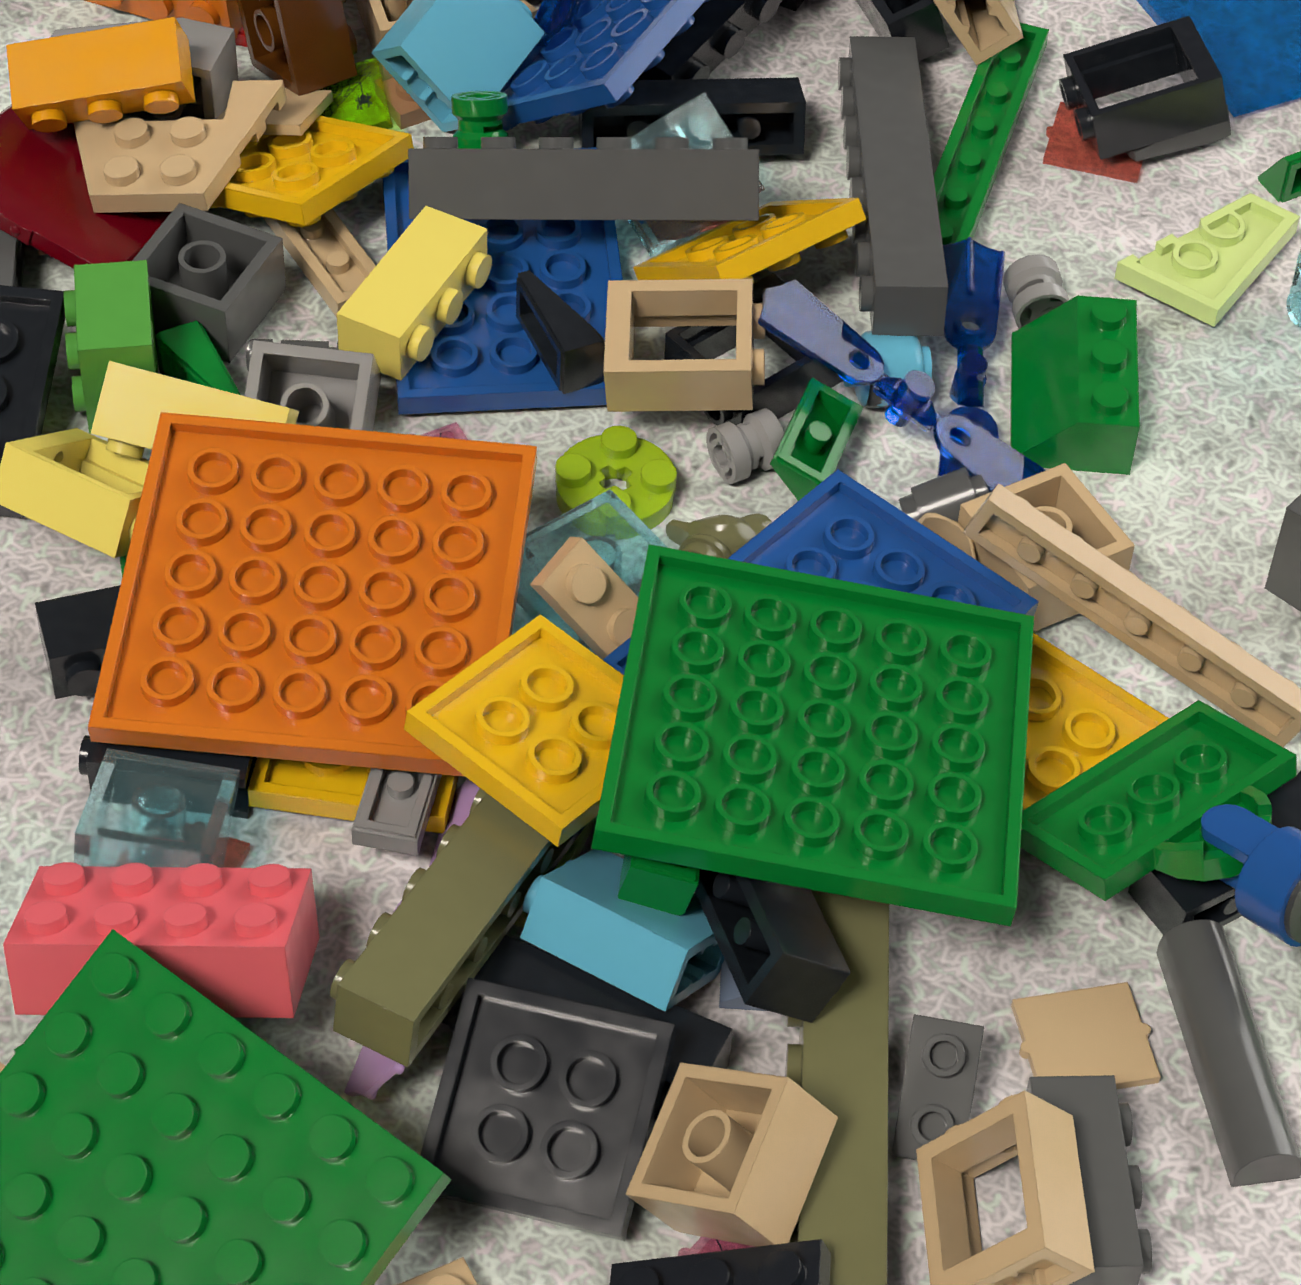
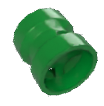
M467 91L451 96L452 114L458 119V130L453 135V137H458V148L481 149V137H509V134L503 129L502 120L503 116L508 112L506 93L498 91Z

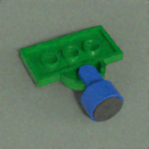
M1200 700L1194 702L1022 812L1020 848L1104 901L1112 898L1154 869L1178 879L1195 881L1219 879L1235 889V904L1241 916L1293 947L1301 946V830L1292 826L1277 828L1272 825V804L1267 797L1268 794L1297 776V755Z

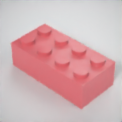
M62 862L52 866H39L3 943L15 1015H46L111 930L114 929L233 1018H294L320 938L312 869L287 868L279 864H266L256 868H219L208 863L194 864L188 867H150L143 863H128L119 867L81 866L73 862Z

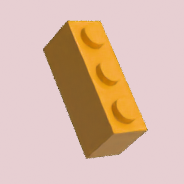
M175 17L6 45L12 110L29 130L56 132L66 128L67 123L85 120L95 123H111L120 120L123 114L140 111L152 114H166L177 110L179 105L195 102L189 39Z

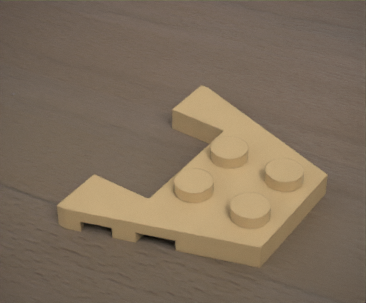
M283 80L233 81L223 119L201 120L197 117L188 116L178 120L144 121L140 118H127L111 123H95L90 120L73 122L94 213L172 212L179 203L202 211H208L240 167L241 160L239 155L249 142H258L267 129L265 119L272 109L280 111L286 103L287 96Z

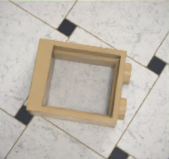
M752 279L608 281L604 352L607 412L753 410V385H765L764 349H754V339H765V303H753ZM736 326V359L634 360L635 327Z
M1024 1090L1019 1094L1002 1099L997 1106L964 1124H958L949 1128L942 1136L916 1149L930 1285H1069L1095 1272L1073 1115ZM1018 1155L1027 1228L982 1251L974 1178Z

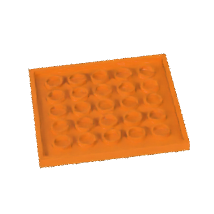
M161 412L88 723L91 742L465 777L404 730L406 714L417 703L512 635L537 465V446Z

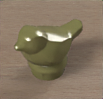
M759 513L741 518L724 514L715 515L693 522L673 519L666 525V533L670 540L680 545L679 550L727 559L771 524L772 521L766 515Z

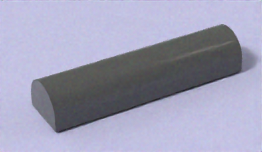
M1193 920L1180 924L1163 935L1158 944L1156 954L1231 1187L1298 1179L1301 1176V1155L1225 930L1220 923L1212 920Z

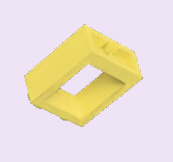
M78 428L6 442L0 464V505L113 558L128 555L149 460L107 451V441Z

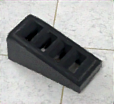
M530 270L518 273L516 317L559 391L566 394L602 383L604 381L605 340Z

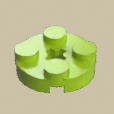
M621 425L611 426L605 429L602 435L589 437L576 443L557 459L555 464L557 505L562 514L572 524L586 532L601 535V529L608 531L621 530V536H634L653 529L670 514L676 492V467L665 452L653 443L637 438L635 431L629 427ZM609 479L626 481L627 489L622 490L617 486L604 488L605 481Z

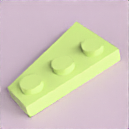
M1249 193L1201 218L1199 227L1179 238L1170 234L1157 241L1155 250L1139 259L1132 254L1118 261L1114 279L1215 327L1296 233L1300 216Z

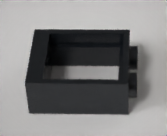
M1190 16L1063 54L1067 77L1059 79V87L1065 107L1068 111L1075 109L1073 114L1082 142L1092 141L1100 160L1228 121L1222 75ZM1178 73L1184 82L1099 109L1095 101L1097 98Z
M774 273L753 284V303H765V335L796 362L766 378L765 385L753 386V410L704 411L707 418L715 425L728 421L735 425L743 423L747 414L764 408L771 410L779 419L796 409L812 377L830 388L843 381V359L845 352L850 351L851 337ZM736 326L675 327L665 333L664 360L715 359L736 347Z

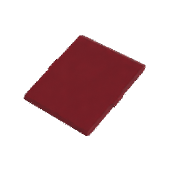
M12 104L0 112V230L27 245H32L74 269V265L132 261L171 214V212L94 213L74 124L67 123L66 128L56 132H39L34 129L29 130L12 110Z

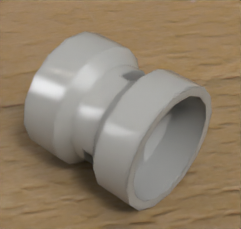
M1040 254L1025 256L1012 263L1004 273L1003 285L1009 301L1013 303L1012 313L1018 329L1069 301L1067 292L1062 287L1063 280L1057 263L1049 256Z
M767 408L747 414L743 423L735 425L728 421L708 429L706 436L711 462L727 484L749 478L751 471L757 467L765 471L773 469L770 462L784 435V430L778 418Z

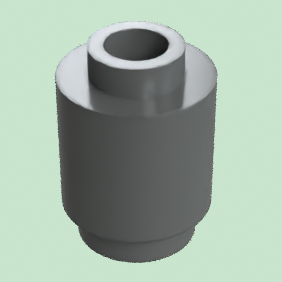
M965 466L911 487L912 494L900 498L899 503L902 512L916 521L925 513H937L958 522L960 505L990 492L982 473L970 477Z

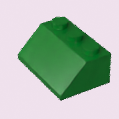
M1078 295L1012 332L1010 465L1051 469L1066 463L1074 471L1130 475L1140 429L1137 301Z

